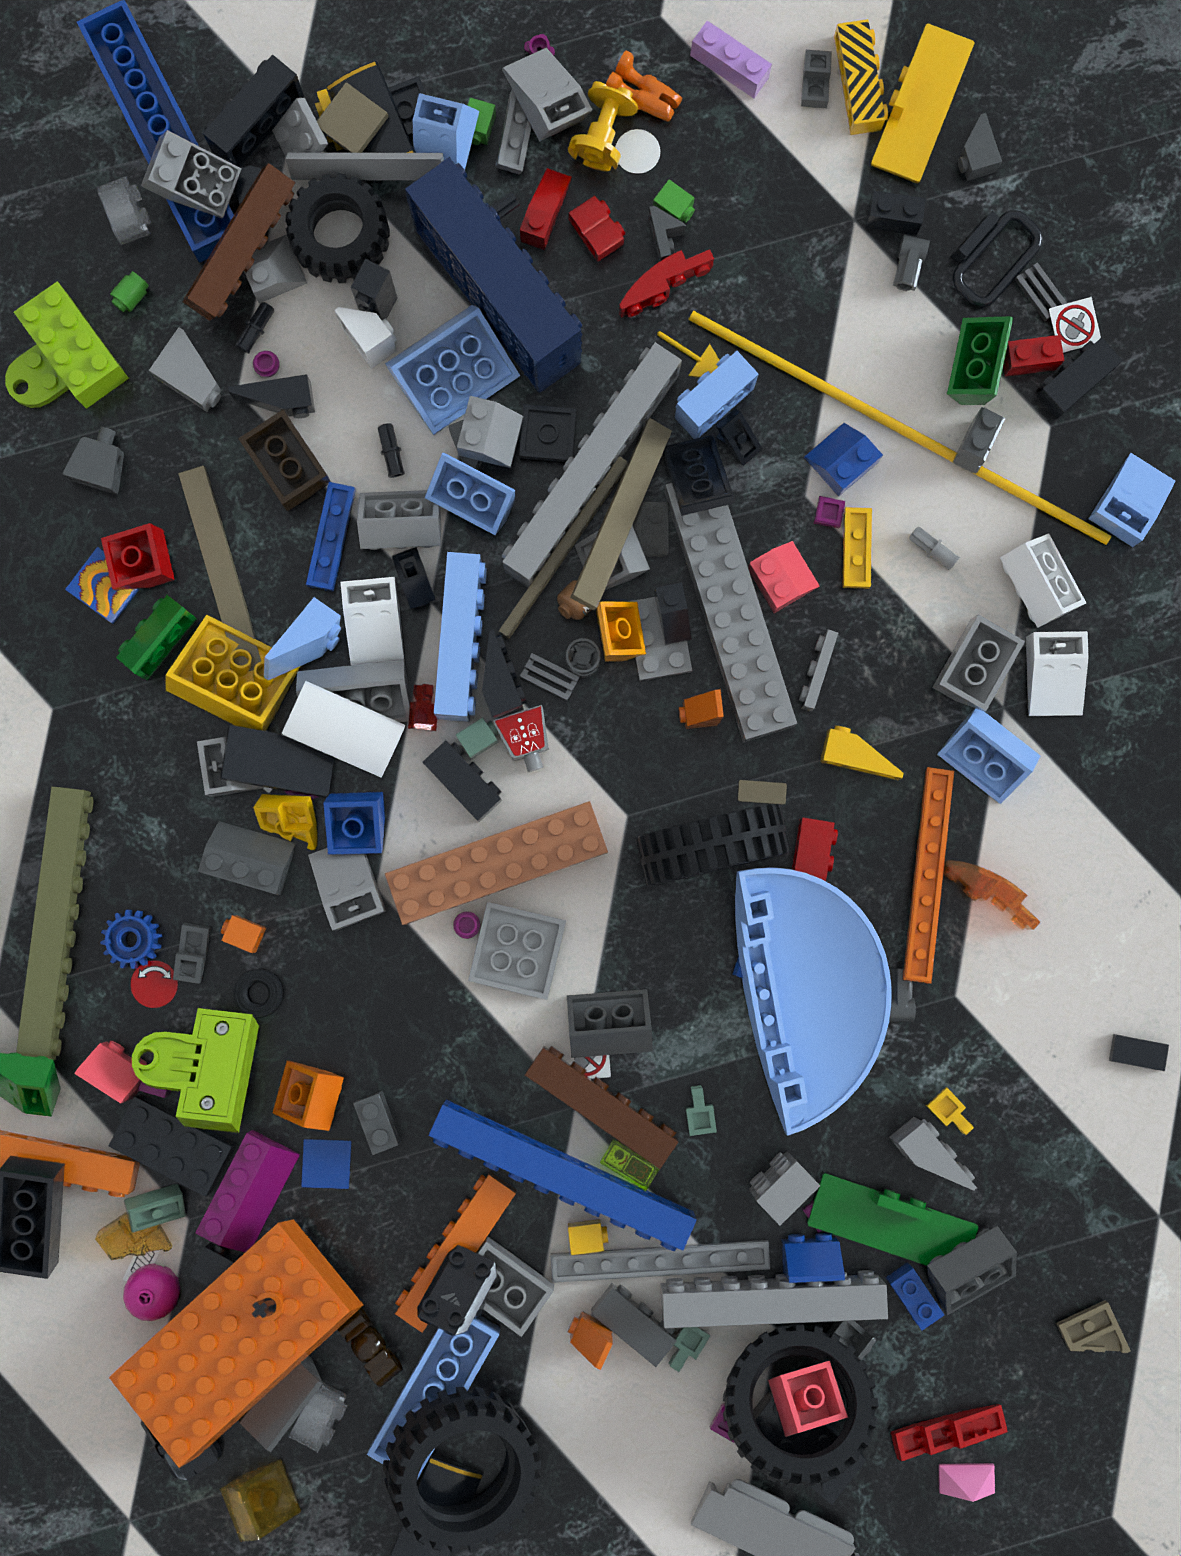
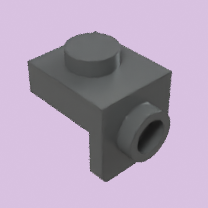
M854 1320L835 1321L826 1333L831 1336L834 1332L841 1336L839 1341L846 1347L851 1344L856 1349L854 1355L859 1361L871 1351L872 1346L876 1342V1338L865 1331Z

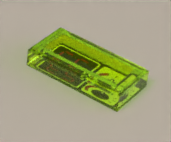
M614 1138L600 1160L602 1165L647 1191L659 1171V1168Z

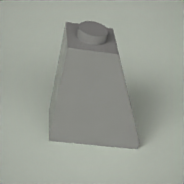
M178 327L149 371L155 379L207 412L210 407H214L219 402L222 390L184 330Z

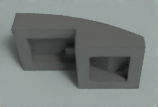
M806 49L801 106L827 108L832 51Z
M185 922L182 924L179 951L176 953L173 980L201 983L211 926Z

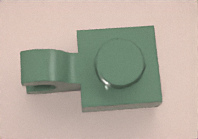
M701 1085L690 1086L693 1106L685 1107L689 1135L716 1133L713 1104L704 1103Z
M699 1327L681 1328L676 1335L677 1342L674 1344L678 1350L673 1354L668 1363L670 1367L680 1372L688 1356L696 1360L710 1338V1334Z

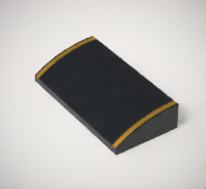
M374 60L359 66L327 85L332 100L344 84L348 83L388 113V119L362 153H416L377 61ZM368 180V181H372V182H375V183H379V182L382 181V180Z
M433 1451L418 1486V1491L424 1501L439 1506L460 1505L473 1500L484 1472ZM402 1525L390 1556H450L451 1552L448 1546L443 1545L441 1551L432 1549L429 1540L424 1545L416 1540L414 1533L409 1534Z

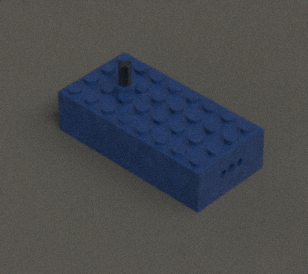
M448 157L405 188L414 230L471 305L480 309L499 342L540 394L581 364L582 333L580 328H582V324L574 313L570 315L564 308L566 303L558 292L553 293L547 286L549 281L541 270L537 272L531 265L533 260L525 249L520 250L515 244L517 240L513 232L508 227L505 229L502 227L500 220L520 206L515 195L510 192L492 206L484 203L482 192L475 184L470 185L466 179L468 177L461 164L457 163L455 165L451 158Z

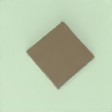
M345 83L319 117L317 123L323 134L349 153H362L388 119L389 115L351 85Z

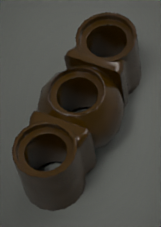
M361 1307L337 1330L347 1343L351 1342L352 1351L362 1363H365L363 1367L372 1381L378 1387H382L401 1372L403 1367L390 1347L386 1348L385 1340L372 1327L373 1323Z

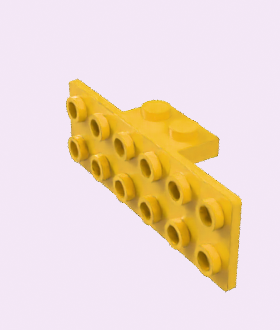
M926 24L910 66H904L898 80L903 83L900 91L894 90L889 102L893 109L871 162L873 167L915 183L920 182L974 46L973 40L934 25Z

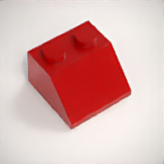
M149 523L101 538L113 590L149 588L175 580L163 529Z

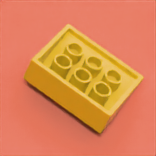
M206 615L167 672L166 691L235 726L266 731L300 667L271 680L265 679L264 659L272 647ZM225 631L257 646L261 662L255 665L254 670L249 671L252 662L250 653L244 649L235 650L239 644L226 637ZM239 656H244L247 658L248 663L240 666L235 664L234 660Z

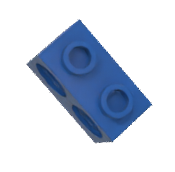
M908 1262L885 1277L921 1330H924L944 1316V1313Z

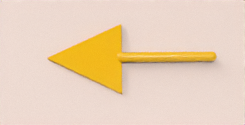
M661 331L657 332L660 338L697 361L688 376L700 378L707 371L712 373L718 368L716 364L719 358L710 344L703 355L699 357Z

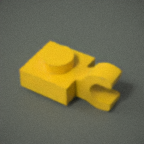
M947 1087L926 1105L945 1126L953 1122L965 1135L974 1128L961 1115V1112L966 1107Z

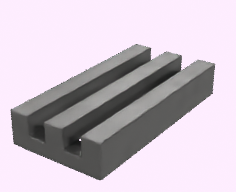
M1038 262L1014 279L1044 322L1051 318L1050 313L1027 284L1026 278H1028L1038 295L1049 308L1056 307V304L1057 306L1067 304Z
M531 653L520 675V678L565 701H568L579 680V676ZM534 661L572 680L569 684L533 666ZM529 671L566 688V693L528 675Z

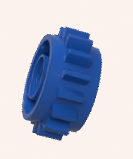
M126 910L125 916L121 913H116V920H107L106 923L109 927L101 932L105 935V940L100 943L106 945L107 949L103 952L104 955L112 956L110 961L112 964L120 961V968H126L130 963L131 969L138 968V962L142 966L148 965L147 958L155 959L157 957L154 953L155 949L161 948V945L158 944V939L162 937V934H157L156 931L159 924L151 923V915L143 918V911L137 910L134 916L132 910ZM130 932L135 933L137 936V942L133 947H130L126 942V937Z

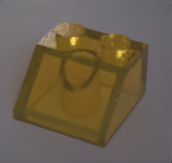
M281 1460L274 1461L241 1475L220 1489L240 1542L259 1540L301 1512Z

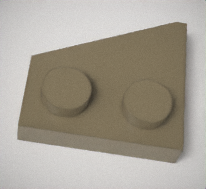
M1106 1300L1056 1323L1070 1351L1131 1352Z

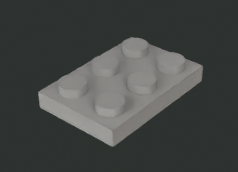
M655 597L628 601L638 603L646 650L645 655L635 657L639 681L692 672L687 641L665 645Z

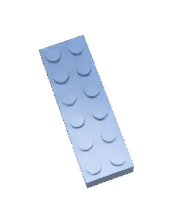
M447 552L434 715L438 720L470 722V715L475 716L476 700L472 696V689H477L478 673L474 669V663H479L480 647L479 643H476L477 636H482L483 620L478 615L479 610H484L485 594H483V589H481V583L486 584L487 579L486 563L482 562L480 554Z
M480 1315L479 1318L474 1317L466 1332L456 1336L449 1335L437 1328L370 1445L367 1455L383 1464L384 1460H389L385 1450L388 1442L394 1443L396 1440L393 1434L397 1425L403 1427L407 1422L404 1415L409 1410L415 1413L422 1408L420 1402L425 1398L431 1402L439 1398L437 1392L446 1390L448 1395L456 1393V1387H465L466 1391H468L497 1340L501 1327ZM433 1451L429 1454V1456H428V1457L426 1458V1460L424 1461V1463H423V1465H422V1467H421V1469H420V1471H419L418 1477L420 1476L422 1470L424 1469V1467H425L427 1461L429 1460L431 1454L433 1453Z

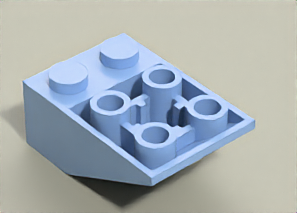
M419 93L413 117V146L415 152L443 153L444 160L450 157L455 165L460 163L465 170L479 111L462 103Z
M1130 453L1088 519L1134 547L1143 541L1157 519L1175 480Z

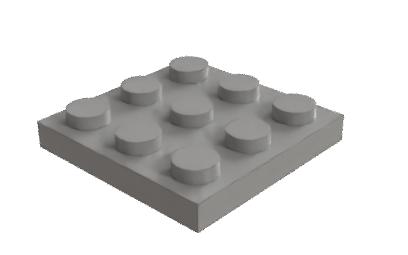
M487 902L468 981L547 1000L566 920Z

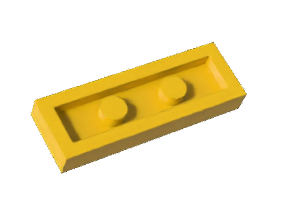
M845 507L843 588L869 589L871 587L872 508Z

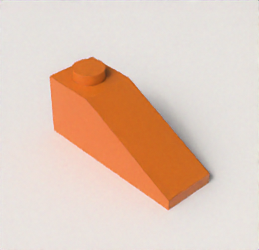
M720 689L684 699L683 707H679L680 723H685L686 729L717 726L724 717Z
M581 1312L579 1318L574 1317L568 1328L567 1332L571 1334L570 1343L595 1368L601 1370L613 1345L612 1331L597 1318Z

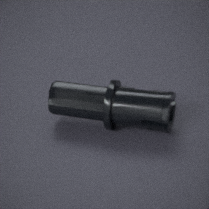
M266 302L260 303L250 321L245 322L246 327L234 345L249 354L260 334L263 335L265 333L263 329L274 313V308Z
M391 423L382 424L378 427V432L383 449L381 455H384L388 477L402 476L405 474V471L403 470L399 453L401 447H398L394 427Z

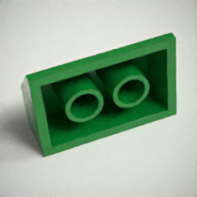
M1011 316L963 318L947 395L960 405H986L997 396L1013 321Z
M168 595L164 599L160 598L154 604L152 614L148 619L140 621L135 629V635L131 640L127 639L118 649L119 654L116 657L134 674L147 681L197 620L194 615Z

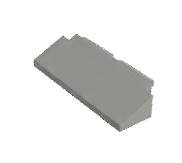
M735 1479L732 1484L727 1483L723 1494L717 1492L715 1485L709 1482L691 1520L692 1526L754 1556H859L858 1553L854 1552L856 1549L853 1544L854 1537L849 1531L805 1510L798 1511L796 1515L789 1513L790 1507L786 1501L741 1479Z

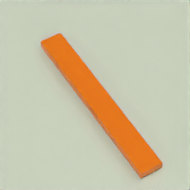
M927 767L925 772L903 980L925 984H931L954 778V771Z

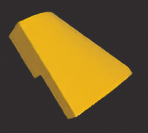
M262 794L253 808L261 829L270 833H277L289 841L295 837L307 842L308 849H316L317 827L311 796Z

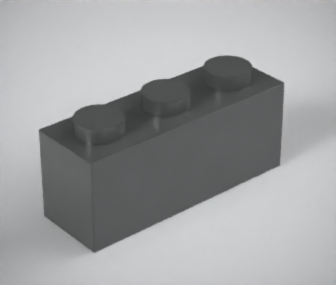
M611 1283L591 1308V1314L653 1366L657 1367L677 1342L676 1336L673 1334L675 1329L664 1328L663 1320L659 1322L652 1316L654 1312L646 1304L641 1302L638 1305L631 1299L632 1293L621 1284L616 1287Z

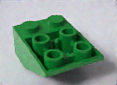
M0 1053V1097L25 1114L52 1117L61 1090L54 1060L44 1056L30 1057L22 1056L18 1053Z

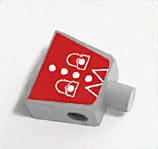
M542 705L493 720L513 761L524 758L528 772L543 768L539 753L549 750Z

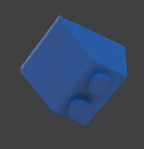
M843 423L804 458L831 489L840 496L880 461L883 454L866 435Z
M383 792L329 794L324 801L328 855L382 853L385 823Z
M831 1233L815 1234L816 1238H805L803 1234L788 1235V1239H781L783 1273L788 1282L845 1280L839 1240L836 1237H832Z

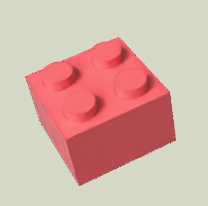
M830 1361L768 1380L785 1437L848 1418Z

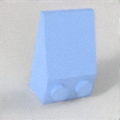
M314 597L265 656L264 678L271 680L322 657L327 650L332 651L340 640L338 634L341 630L339 626L341 616Z

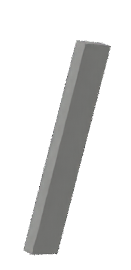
M287 153L286 156L292 180H311L313 178L322 180V175L330 174L331 178H335L337 173L346 174L349 180L352 176L360 180H418L444 161L443 153Z

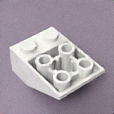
M395 577L341 582L343 613L351 665L404 659L398 583Z
M1088 632L1031 633L1026 637L1028 716H1082L1088 667Z

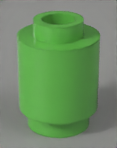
M132 271L129 276L125 275L110 293L113 297L111 303L122 312L126 309L131 312L146 295V289L149 285Z

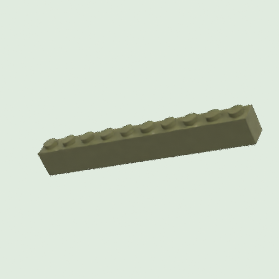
M51 787L16 1053L22 1056H44L56 1060V1056H59L62 1042L58 1038L59 1031L63 1028L65 1022V1013L62 1012L63 1001L67 1000L69 993L66 978L72 969V958H69L70 947L74 946L76 939L73 924L79 915V904H76L77 894L81 892L83 886L80 871L81 866H84L86 862V851L83 848L84 841L88 839L90 833V825L87 823L88 813H91L93 809V797H90L91 792L86 790Z

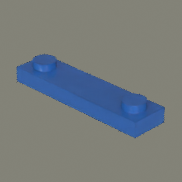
M333 482L328 483L306 582L308 587L334 591L355 497V487Z

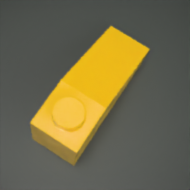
M835 726V729L827 731L820 760L821 763L894 780L903 778L904 773L858 735L850 733L851 729Z

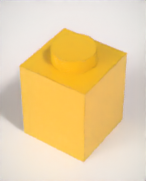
M600 1219L568 1223L571 1255L604 1251L603 1243H609L607 1226L601 1227Z

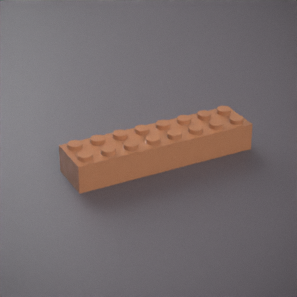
M588 801L387 872L385 876L402 925H407L607 854L608 850L591 802Z

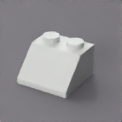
M342 307L334 310L341 328L371 369L397 351L394 343L397 339L393 334L392 326L386 318L381 320L376 313Z

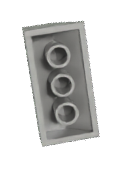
M404 659L297 672V698L305 681L397 722L412 721Z

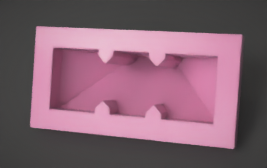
M993 1463L938 1464L940 1494L974 1502L995 1493Z

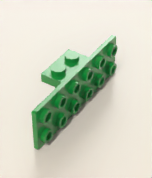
M827 1173L822 1174L819 1183L820 1187L817 1190L807 1224L813 1228L926 1266L929 1265L933 1258L939 1255L945 1256L952 1252L958 1244L962 1242L968 1243L975 1239L978 1230L977 1224L926 1207L927 1203L911 1197L910 1201L901 1199V1194L895 1191L885 1189L884 1192Z

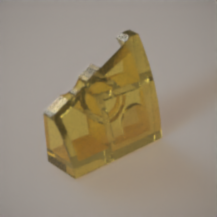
M126 1212L100 1229L95 1238L111 1260L123 1259L127 1255L142 1256L150 1251L163 1250L167 1252L172 1249V1244L161 1225L132 1233Z

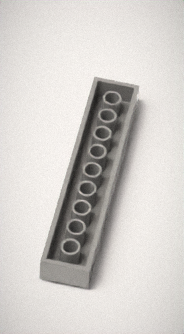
M656 342L651 349L648 347L644 349L638 359L640 364L637 369H631L623 381L625 385L621 392L615 391L610 398L608 411L605 414L601 412L593 424L595 428L590 436L586 434L578 445L580 450L576 457H569L563 467L565 472L560 480L558 478L553 480L547 490L549 495L546 500H540L532 511L534 517L530 523L524 522L517 533L519 538L514 545L509 544L503 552L504 572L529 588L619 456H624L644 427L645 422L651 417L678 378L682 360Z
M672 483L666 484L664 490L666 500L743 743L793 728L797 725L795 714L728 505L681 516Z

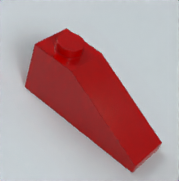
M549 168L546 169L520 227L521 242L543 250L546 249L571 182V176Z

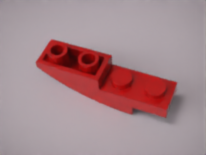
M709 249L688 259H685L682 250L654 265L634 283L619 304L620 317L622 318L627 315L628 317L636 316L643 311V308L650 305L657 307L665 303L667 298H669V286L678 287L684 284L687 278L695 275L696 277H701L709 273L714 262L711 250Z

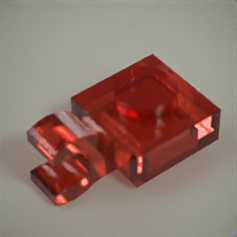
M414 685L413 694L416 701L410 702L408 729L436 731L437 718L434 715V704H431L434 691L433 685Z

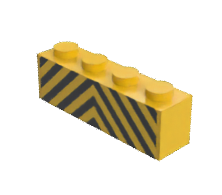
M868 19L839 23L835 30L834 40L850 135L881 131L885 120H888V108L882 102L881 95L884 94L883 80L878 79L877 71L879 70L880 62L878 54H874L873 49L875 45L874 29H870Z

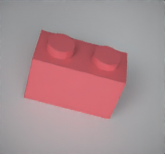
M793 541L768 551L751 561L748 565L750 575L773 613L820 587Z
M114 1041L100 1043L74 1073L119 1103L133 1099L139 1091L141 1082L132 1068V1057L123 1052L125 1050L124 1047ZM140 1058V1064L147 1065V1062Z

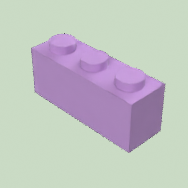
M706 21L692 41L690 56L752 98L757 96L769 79L772 67L770 62L709 21Z

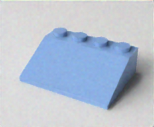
M473 305L385 363L397 384L433 435L466 413L470 396L487 399L520 376L482 312Z

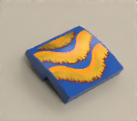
M97 547L65 590L114 624L140 588L113 590L104 551Z

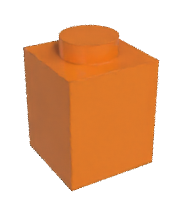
M232 915L231 919L227 918L222 926L221 934L224 935L221 941L250 953H256L266 927L240 916Z

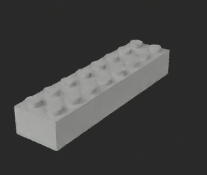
M871 1270L858 1271V1275H847V1272H844L845 1280L798 1283H789L784 1274H777L774 1279H765L764 1275H750L748 1280H737L736 1276H723L721 1281H710L709 1277L694 1278V1282H683L681 1278H670L666 1280V1283H660L662 1320L664 1328L888 1319L887 1285L878 1274H874V1271Z

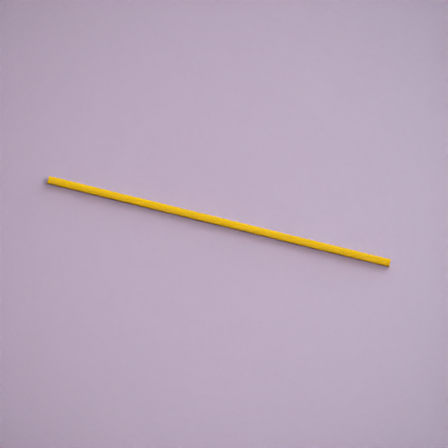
M696 311L692 312L689 318L691 322L953 462L957 452ZM983 466L975 474L1105 545L1111 539V535Z

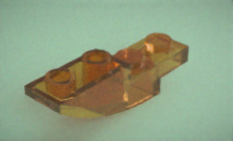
M953 860L944 861L945 871L943 873L952 882L956 883L959 881L965 887L963 891L969 898L974 901L977 899L979 901H986L991 896L993 898L991 903L1000 911L1006 910L1013 917L1010 920L1021 930H1024V928L1034 930L1039 925L1040 921L1021 904L1028 895L1016 885L980 866Z

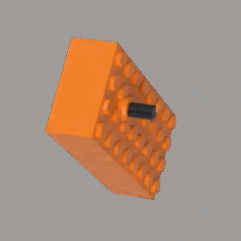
M294 1219L279 1222L119 1367L109 1379L178 1468L200 1456L296 1366L363 1306V1303Z

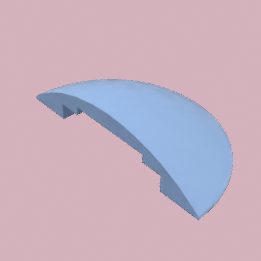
M774 867L752 868L737 871L735 920L739 962L756 1047L773 1102L784 1131L788 1136L802 1131L832 1114L850 1098L870 1072L883 1045L891 1011L890 970L882 943L873 925L863 911L838 888L820 878L800 871Z

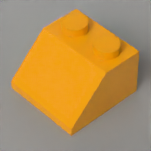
M599 602L596 612L605 662L625 661L645 655L646 650L638 603Z

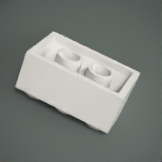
M1049 534L1028 541L1000 557L1005 573L1012 579L1017 595L1023 600L1028 609L1029 618L1036 624L1037 628L1086 604Z

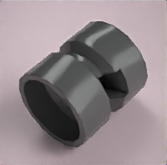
M587 638L574 640L566 650L568 670L581 678L593 675L600 665V650L598 646Z

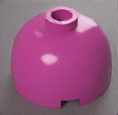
M148 1264L138 1268L129 1276L124 1286L123 1300L126 1309L132 1316L142 1321H155L164 1318L178 1303L181 1289L178 1277L166 1266Z

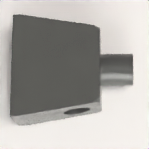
M100 427L96 440L82 437L67 463L63 475L70 481L118 495L124 452L112 445L116 432L106 427Z

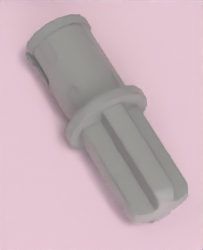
M917 527L909 537L913 543L928 553L927 557L932 556L948 570L960 558L941 544V539L937 541L920 527Z

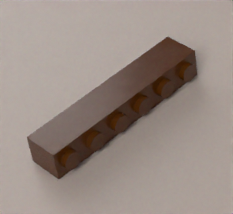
M269 163L261 169L182 303L209 321L216 316L220 318L228 307V304L225 302L229 294L234 295L242 283L238 280L243 271L247 273L253 265L255 259L252 258V255L256 249L260 251L268 239L265 233L269 227L274 228L281 218V214L278 212L282 205L287 206L293 198L294 192L291 190L296 182Z
M543 1046L526 1071L525 1076L651 1164L661 1169L678 1144V1139L674 1137L676 1132L664 1123L660 1127L652 1122L654 1116L644 1109L640 1108L637 1111L629 1106L632 1101L618 1092L615 1096L607 1090L609 1085L598 1077L592 1080L586 1076L585 1072L587 1070L575 1061L570 1065L562 1059L564 1054L555 1047L550 1046L547 1049Z

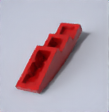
M995 1404L919 1422L891 1431L896 1458L900 1461H905L924 1453L933 1455L953 1447L962 1449L1007 1433L1008 1430L1001 1404Z

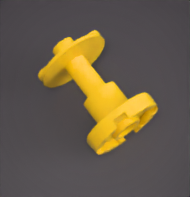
M593 82L592 87L588 91V97L591 102L602 110L598 121L591 123L587 135L580 134L571 138L568 152L574 159L578 155L584 159V165L600 171H610L612 166L614 169L618 167L621 154L611 145L615 136L612 126L616 115L633 116L637 113L638 105L632 99L633 93L623 87L614 89L607 87L602 82Z

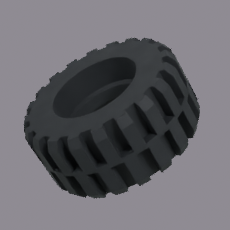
M337 173L335 178H331L330 174L322 175V180L316 181L313 178L308 181L309 186L306 189L300 187L296 192L297 200L291 199L288 205L291 212H287L285 218L288 226L286 233L299 263L303 268H307L311 275L314 277L321 275L323 281L330 283L333 278L337 279L338 283H346V278L352 277L355 280L365 259L378 265L384 259L382 252H386L389 246L388 237H390V229L382 201L378 194H374L371 186L367 183L362 186L361 180L354 176L349 180L346 174ZM345 210L361 218L363 226L360 234L353 242L346 246L337 248L327 247L317 242L314 237L317 223L330 212Z

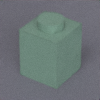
M482 717L457 733L456 736L472 760L497 744L498 740L495 736L499 733L491 720L486 723Z

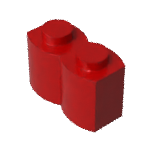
M593 196L568 213V220L598 262L624 245L623 236L625 231L618 221L614 223L609 217L611 212L605 201H599L596 196Z

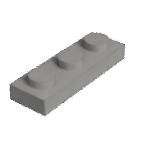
M513 90L509 94L495 167L520 175L524 167L531 124Z
M827 630L824 636L819 635L815 650L819 651L816 661H811L807 675L811 676L808 686H803L799 701L803 702L801 707L803 710L812 712L815 709L838 632Z

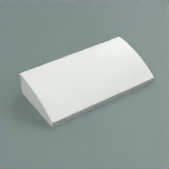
M305 681L282 734L382 778L405 725Z

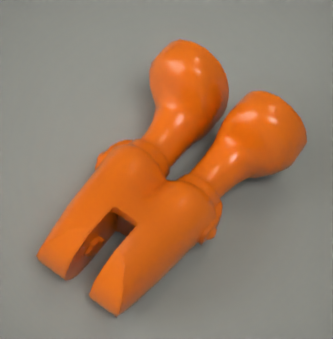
M626 50L621 56L615 72L611 73L605 85L614 89L623 87L633 93L632 99L638 105V110L669 122L674 114L672 108H678L682 97L669 86L658 81L656 77L639 74L633 67V54ZM623 81L635 85L636 87H638L639 90H634L633 88L626 85Z

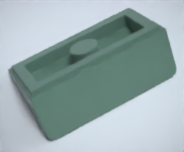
M178 1184L124 1200L132 1233L186 1217L183 1195Z

